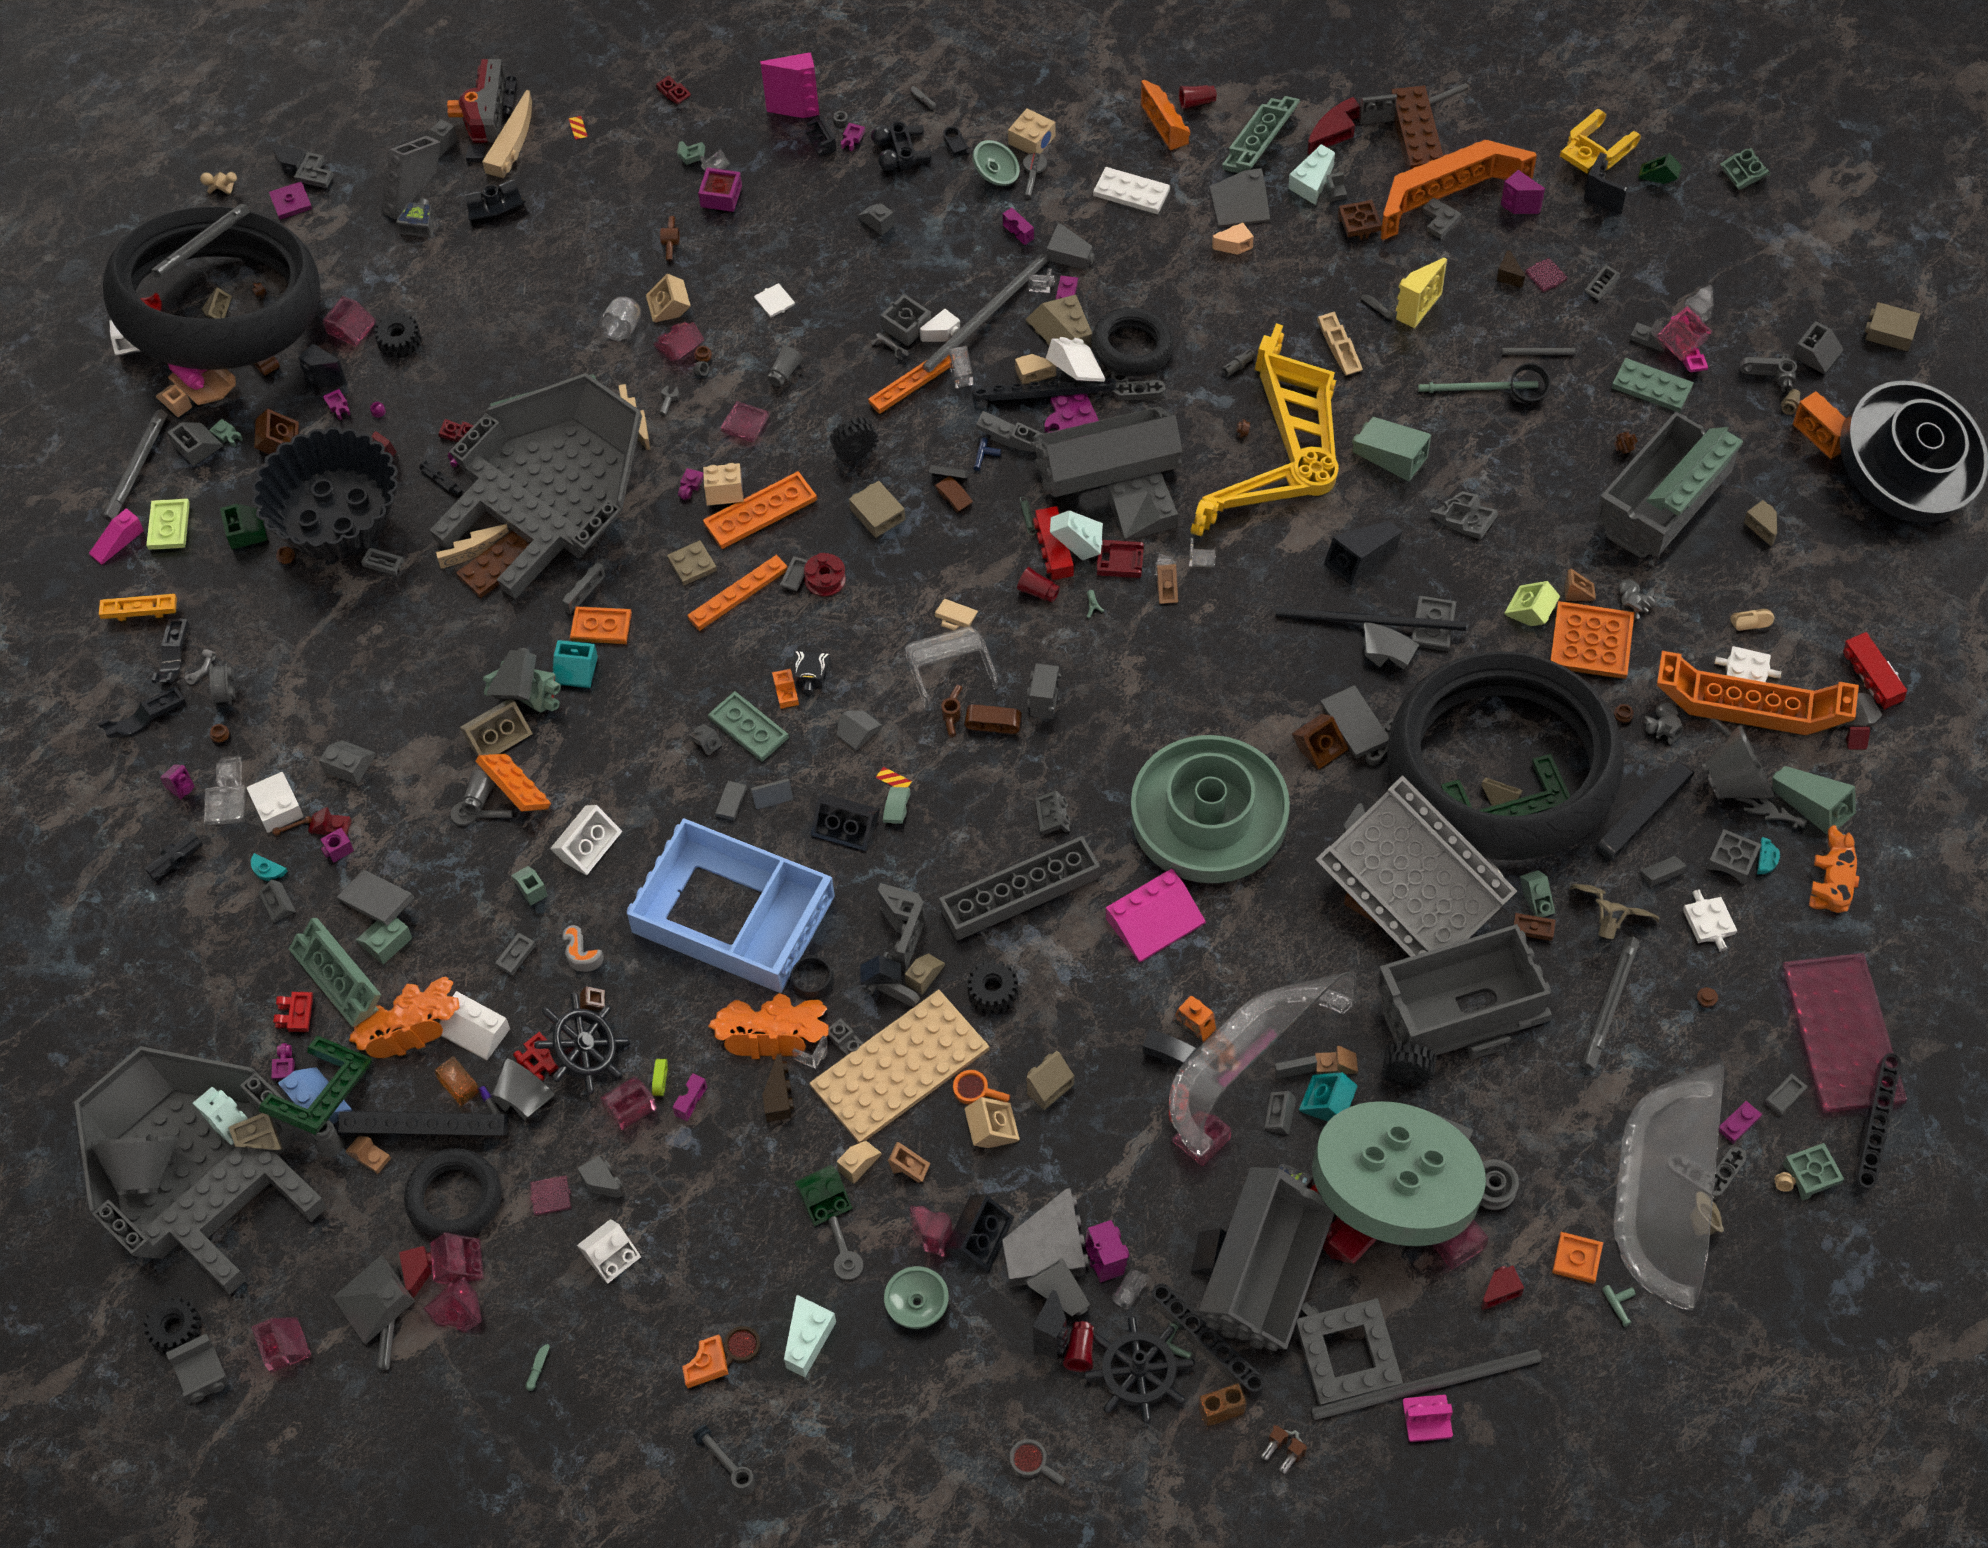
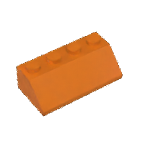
M1142 80L1141 106L1168 148L1173 150L1189 144L1190 130L1188 126L1184 125L1182 117L1176 113L1174 105L1170 104L1167 94L1159 86Z

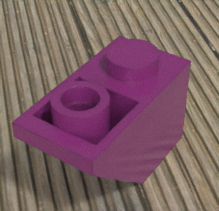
M173 765L160 777L164 787L179 799L188 795L195 787L184 765Z

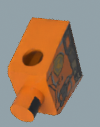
M1190 996L1178 1008L1173 1019L1174 1022L1202 1043L1216 1030L1214 1013L1193 996Z

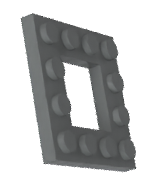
M1378 1298L1297 1319L1295 1325L1319 1405L1403 1384ZM1362 1326L1374 1368L1335 1378L1323 1336Z

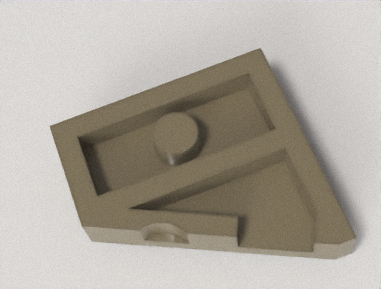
M261 1113L228 1127L235 1147L283 1149L272 1117L267 1114Z

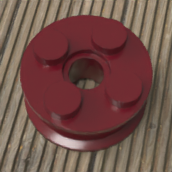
M819 553L811 557L804 566L805 585L815 595L831 596L842 590L845 585L844 563L833 554Z

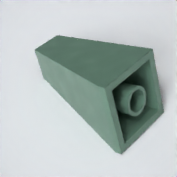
M1787 766L1777 771L1772 777L1773 791L1826 835H1828V829L1831 826L1836 825L1838 830L1856 814L1855 787L1853 785Z

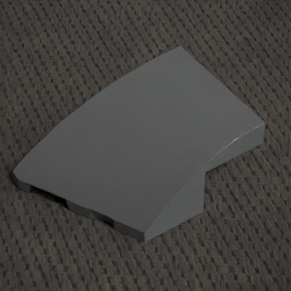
M1462 491L1445 501L1444 505L1437 510L1431 509L1430 515L1460 533L1482 539L1497 518L1498 511L1481 506L1479 495Z
M1365 622L1362 626V629L1365 630V637L1363 638L1365 656L1379 667L1389 658L1404 670L1419 644L1405 635L1381 625Z
M507 1059L503 1064V1069L491 1097L504 1111L513 1107L526 1120L555 1094L529 1070L515 1061Z

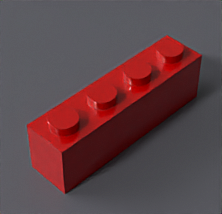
M1057 506L1035 510V518H1033L1034 529H1038L1039 532L1037 533L1038 543L1043 546L1041 548L1042 558H1046L1047 561L1045 563L1046 573H1050L1052 580L1074 576V565L1069 549L1050 533L1051 517L1059 514Z
M1867 632L1846 640L1843 650L1844 656L1851 661L1855 672L1862 675L1866 688H1871L1875 701L1881 704L1883 709L1904 701L1907 689Z

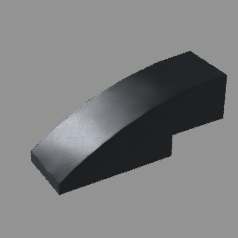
M1148 1030L1143 1044L1144 1054L1160 1058L1162 1063L1202 1074L1207 1054L1177 1038L1156 1030Z

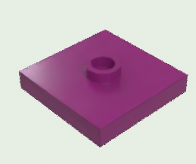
M302 181L269 192L279 220L312 209Z

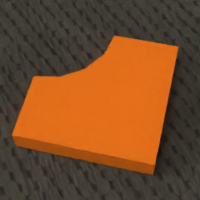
M719 1334L699 1341V1349L696 1356L690 1363L682 1366L687 1388L728 1374L722 1338Z

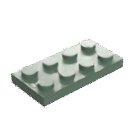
M1625 358L1612 383V388L1680 413L1694 382Z

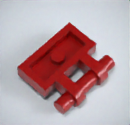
M538 1032L523 1044L527 1050L525 1053L522 1054L517 1050L513 1056L517 1059L516 1062L543 1081L545 1077L541 1072L544 1069L551 1074L559 1067L554 1062L549 1049H536L534 1047L536 1041L547 1040ZM533 1057L538 1062L535 1066L530 1062V1059Z

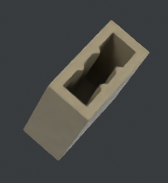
M1878 302L1876 309L1872 308L1869 319L1872 321L1867 322L1864 331L1868 333L1866 340L1909 351L1920 313Z
M880 481L870 484L866 489L855 493L849 498L850 510L875 538L906 520L905 509Z

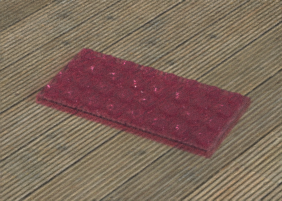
M1864 953L1784 962L1783 970L1823 1113L1869 1108L1877 1065L1886 1054L1893 1053ZM1885 1062L1889 1068H1893L1890 1062ZM1900 1074L1893 1105L1905 1104L1907 1101ZM1881 1081L1883 1086L1889 1088V1084L1886 1081ZM1877 1100L1880 1106H1886L1882 1100Z

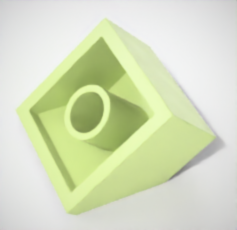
M1548 581L1521 585L1504 614L1529 626L1543 625L1548 621L1552 610L1556 607L1560 595Z

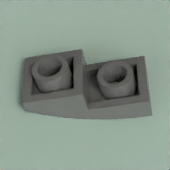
M841 1018L828 1028L829 1038L845 1056L858 1050L864 1044Z

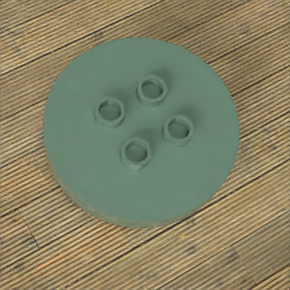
M1216 735L1193 736L1178 740L1160 749L1141 768L1134 782L1131 795V823L1135 837L1142 850L1155 864L1165 871L1173 869L1178 877L1194 882H1228L1245 877L1260 869L1278 851L1288 826L1289 793L1278 768L1265 754L1253 746L1230 737Z
M1367 1102L1351 1106L1336 1114L1323 1128L1312 1162V1173L1319 1194L1322 1195L1326 1205L1341 1220L1365 1235L1397 1245H1433L1459 1235L1475 1218L1486 1186L1485 1169L1475 1147L1465 1135L1452 1124L1429 1111L1396 1102Z

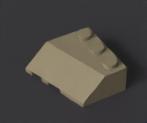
M1076 295L1042 303L1026 318V322L1035 328V332L1046 340L1048 346H1050L1052 339L1064 337L1069 340L1074 338L1081 339L1085 345L1092 348V331Z

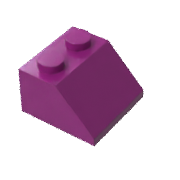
M1517 170L1504 182L1501 205L1513 214H1539L1542 208L1545 188Z

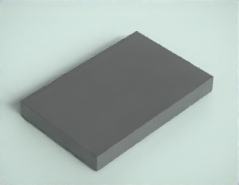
M1419 596L1415 618L1454 621L1457 601ZM1414 627L1412 640L1419 644L1418 647L1449 651L1452 630Z

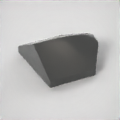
M1858 693L1856 712L1859 718L1846 724L1845 727H1864L1875 724L1881 718L1882 714L1871 694Z
M863 710L846 711L839 718L837 737L857 751L882 728V724Z

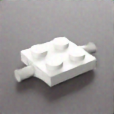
M1734 646L1728 659L1716 656L1714 663L1725 666L1727 676L1766 682L1768 677L1780 679L1781 671L1770 669L1771 655Z
M1699 889L1693 891L1692 895L1696 902L1684 905L1683 911L1698 943L1706 941L1715 942L1719 952L1725 951L1727 946L1723 939L1727 936L1735 935L1737 929L1722 898L1718 897L1708 900L1703 898Z

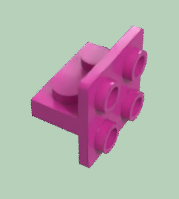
M1446 1395L1403 1399L1406 1427L1410 1442L1452 1438L1453 1433L1450 1419L1453 1412L1451 1404L1447 1403Z

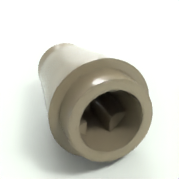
M1797 389L1790 390L1781 402V409L1785 414L1792 415L1797 412L1800 402V391Z

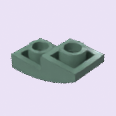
M890 788L886 800L883 823H903L907 813L906 804L910 797V788Z

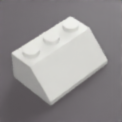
M586 805L550 849L564 863L587 875L622 833V830L597 805Z
M456 991L452 997L458 998L460 1008L454 1012L449 1020H440L439 1024L443 1028L441 1036L487 1061L510 1030L508 1021L500 1014Z

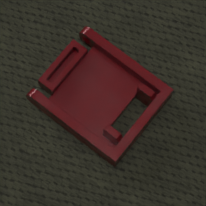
M1102 540L1101 554L1098 555L1097 575L1140 578L1142 576L1144 543ZM1103 553H1110L1109 561H1102Z

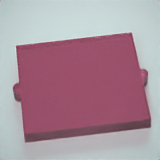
M1550 258L1536 262L1535 265L1525 270L1543 292L1552 287H1557L1558 284L1568 279Z
M567 1175L530 1182L532 1192L530 1199L533 1201L534 1215L571 1209V1190L568 1188Z

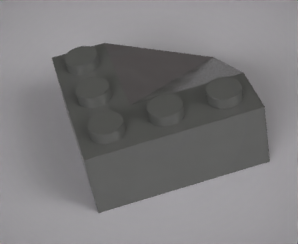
M1161 472L1108 485V500L1125 541L1178 527V512Z

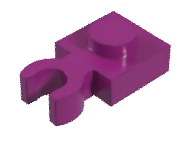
M849 123L843 133L841 148L844 149L846 145H849L850 151H853L854 142H860L865 133V127Z
M340 389L323 396L332 413L336 412L339 420L342 419L341 413L346 412L348 416L351 415L347 407L348 403Z

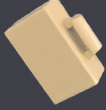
M944 599L936 610L935 617L943 619L941 626L955 631L959 626L969 629L978 611Z

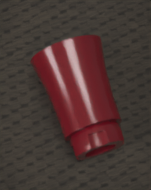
M1214 85L1180 86L1178 92L1182 110L1216 102L1217 97Z
M1027 567L1018 582L1017 590L1053 603L1059 594L1060 587L1054 584L1053 581L1038 574L1032 568Z
M1084 1321L1073 1323L1067 1352L1063 1361V1366L1071 1371L1085 1372L1093 1369L1094 1326Z

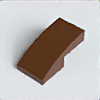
M951 476L935 485L945 501L948 500L957 513L973 503L965 490Z

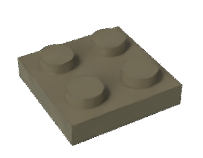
M701 540L667 555L683 586L717 571L715 563Z

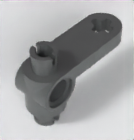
M1782 354L1779 358L1746 357L1740 361V371L1742 373L1775 375V379L1778 385L1781 386L1782 392H1785V388H1787V392H1790L1796 383L1795 372L1797 365L1791 360V355L1787 354V358H1785V354Z
M889 952L884 953V957L895 961L894 955L890 954L888 957ZM899 983L862 986L863 991L868 992L870 995L877 989L911 1007H915L920 1000L917 993Z

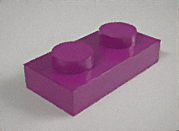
M1061 276L1055 300L1075 295L1078 278Z
M1745 1101L1718 1127V1131L1734 1144L1761 1118L1762 1114Z

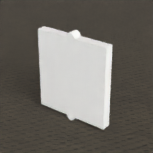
M779 283L769 289L766 288L765 291L754 296V299L770 318L781 312L784 313L785 310L795 305V302Z

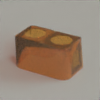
M454 1056L434 1070L437 1079L461 1107L479 1092L475 1080Z
M1239 1383L1199 1396V1411L1205 1426L1206 1422L1207 1426L1242 1415L1246 1411L1247 1403ZM1238 1392L1241 1395L1240 1401L1235 1404L1229 1403L1226 1400L1227 1393ZM1217 1397L1221 1403L1220 1407L1215 1411L1207 1409L1205 1401Z

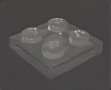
M245 785L205 788V825L245 822Z

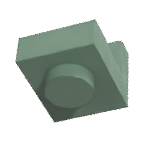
M683 141L679 142L677 154L686 165L704 159L705 145L702 142L688 147Z

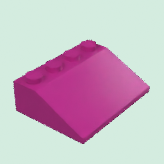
M811 52L760 61L767 112L800 118L820 115L815 68Z
M1173 869L1166 871L1106 907V920L1139 963L1206 924L1190 893Z

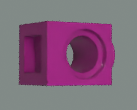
M342 828L320 839L323 844L321 850L326 858L330 857L333 863L354 852L352 844Z

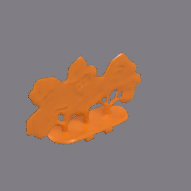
M442 977L431 982L424 992H420L418 985L406 984L402 994L393 1001L394 1007L388 1011L382 1006H376L379 1010L354 1027V1032L350 1034L349 1041L355 1042L358 1050L366 1049L367 1054L374 1058H387L396 1054L402 1056L407 1054L406 1050L414 1047L417 1049L425 1047V1043L439 1038L443 1033L441 1024L432 1020L437 1018L444 1021L449 1020L454 1012L460 1008L458 998L447 996L453 981L448 980L447 977ZM380 1030L384 1035L378 1037L375 1031Z
M781 993L774 996L772 1001L762 1004L759 1012L752 1010L745 1002L734 1000L726 1008H722L717 1012L716 1019L711 1020L708 1027L715 1030V1037L718 1040H725L724 1046L726 1050L735 1055L752 1056V1059H760V1056H772V1059H776L778 1054L782 1056H797L803 1053L806 1047L800 1037L815 1043L822 1037L828 1036V1025L817 1019L823 1015L827 1008L820 1000L803 1001L801 1004L793 1007L790 998ZM741 1026L744 1028L745 1034L743 1032L739 1033L736 1028ZM794 1030H797L798 1033L793 1035ZM754 1032H764L765 1034H752V1033H754Z

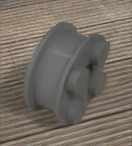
M228 663L225 666L217 667L210 664L209 675L213 706L222 702H228L229 705H232V700H236L235 688L233 689L231 681H234V670H232V667H229Z
M1491 1159L1482 1162L1485 1169L1486 1186L1480 1206L1490 1210H1500L1508 1207L1514 1201L1519 1186L1516 1171L1508 1163L1501 1160ZM1490 1182L1498 1183L1499 1187L1491 1186Z

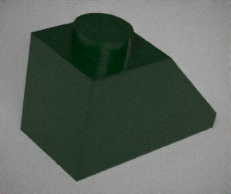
M1668 153L1643 163L1638 177L1666 184L1679 178L1682 166Z

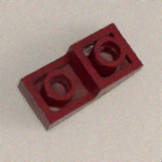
M669 75L656 84V88L664 96L678 105L691 96V93L681 83L677 84Z
M445 419L438 437L459 442L474 425L462 422L460 425Z

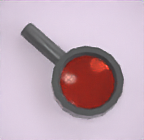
M1024 1439L1012 1447L1010 1465L1017 1475L1024 1478H1033L1042 1473L1060 1486H1063L1066 1482V1478L1046 1466L1047 1454L1039 1442L1032 1439Z

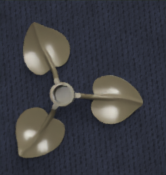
M1572 884L1569 890L1577 888L1591 892L1599 897V899L1595 900L1600 907L1599 923L1601 925L1598 933L1599 936L1614 939L1616 929H1620L1622 921L1629 914L1650 916L1657 922L1660 920L1657 915L1644 909L1626 907L1619 903L1603 900V894L1606 892L1595 886ZM1603 908L1609 913L1605 918ZM1623 910L1624 913L1616 922L1617 919L1612 917L1613 912Z

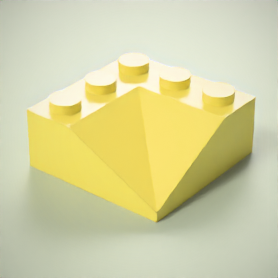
M1446 258L1413 271L1406 279L1403 278L1399 284L1400 293L1397 297V300H1399L1396 307L1397 320L1415 328L1438 300L1443 290Z

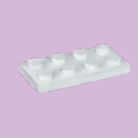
M1105 167L1093 191V196L1158 214L1170 191V185Z

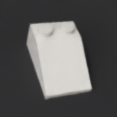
M1064 337L1051 340L1046 356L1047 360L1076 380L1105 381V377L1090 347L1085 345L1083 340L1078 338L1069 340Z
M283 772L246 787L267 833L272 832L273 828H281L304 818Z

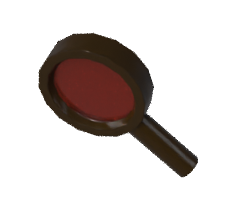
M739 1326L728 1332L724 1340L727 1367L733 1361L744 1364L751 1362L757 1357L760 1352L761 1342L759 1335L754 1329L748 1326Z

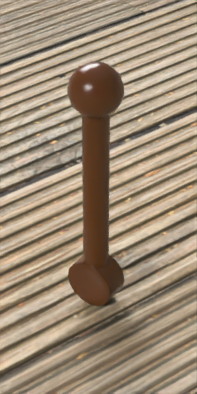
M306 816L303 820L285 827L273 828L272 833L278 836L282 831L304 823H311L312 818Z

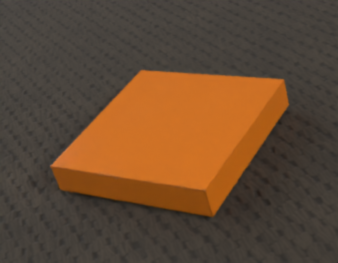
M1561 1232L1552 1273L1595 1284L1603 1242Z

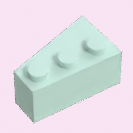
M1321 144L1289 174L1288 189L1316 205L1318 197L1322 193L1327 175H1330L1334 167L1335 152Z
M1066 511L1051 517L1050 533L1081 560L1101 554L1103 523L1072 511Z
M798 1295L796 1296L784 1361L787 1369L806 1377L836 1324V1319L833 1312Z

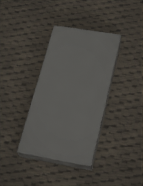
M1355 685L1321 700L1322 707L1327 715L1334 717L1346 744L1356 759L1388 745V734Z
M364 869L337 896L340 902L386 926L415 898L412 893Z

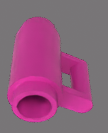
M168 364L169 369L188 387L195 390L203 388L204 378L202 373L207 370Z

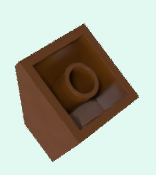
M266 409L256 418L254 448L268 454L277 453L276 449L281 443L291 442V439L298 435L299 422Z
M1320 714L1292 733L1301 753L1317 769H1320L1348 750V746L1334 717L1330 715Z

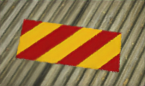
M582 117L569 118L575 140L588 137Z
M885 767L876 776L879 780L893 787L908 788L912 782Z

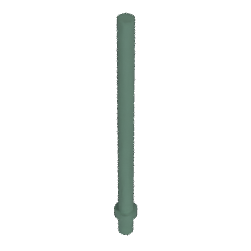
M1538 381L1513 382V386L1515 389L1538 388ZM1429 382V384H1418V392L1429 391V393L1434 391L1511 389V382L1433 384V382Z

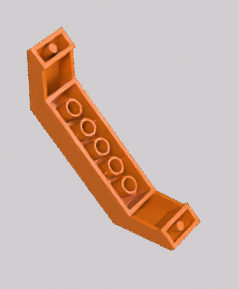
M1483 140L1436 160L1429 161L1419 167H1414L1404 173H1399L1394 177L1383 213L1381 239L1384 240L1397 235L1402 214L1427 204L1433 197L1440 199L1491 177L1507 180L1517 170L1533 179L1536 153Z
M1662 651L1657 686L1689 715L1801 735H1809L1855 720L1859 685L1839 682L1837 685L1813 691L1699 671L1681 657L1682 654Z

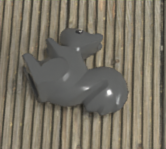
M1624 580L1620 583L1618 588L1620 589L1619 592L1623 594L1621 598L1622 610L1634 612V620L1640 618L1639 612L1648 613L1649 610L1647 608L1656 607L1657 600L1653 589L1646 595L1639 593L1640 587L1637 582Z
M1672 703L1660 704L1656 708L1659 720L1645 716L1646 732L1648 734L1657 733V739L1665 734L1668 736V744H1673L1681 737L1684 729L1680 718L1677 716L1679 714L1678 708Z

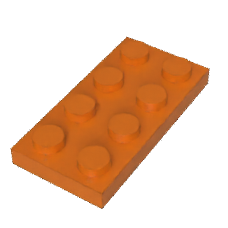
M489 754L477 757L475 762L520 811L546 810L549 808L551 803L546 798V795L540 792L534 785V782L526 777L522 769L513 763L510 756L506 754Z

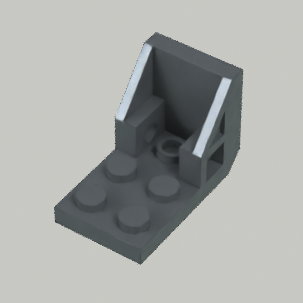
M880 883L878 887L880 910L894 930L902 935L901 940L896 942L894 952L897 953L895 961L901 963V971L906 972L925 923L924 904L920 895L916 892Z

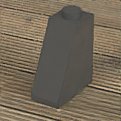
M1058 223L1047 247L1048 261L1087 270L1089 264H1092L1094 260L1092 245Z
M526 648L510 650L488 688L487 695L496 699L529 700L536 655L530 653L529 649Z
M1063 1258L1026 1279L1029 1287L1046 1299H1048L1052 1290L1057 1291L1062 1309L1069 1315L1073 1316L1076 1314L1079 1316L1088 1310L1087 1307L1090 1303Z

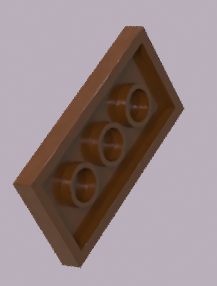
M512 531L457 571V577L481 599L499 585L497 578L529 544Z

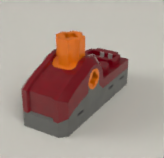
M481 59V65H478L476 88L464 91L460 95L459 100H448L447 113L448 117H463L466 130L473 143H494L501 132L506 77L502 59Z

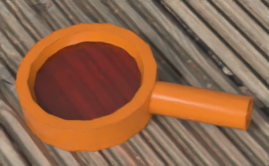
M976 1070L961 1072L956 1076L953 1083L954 1095L963 1104L970 1105L980 1097L985 1098L986 1096L1007 1103L1010 1100L1009 1094L989 1089L985 1076Z

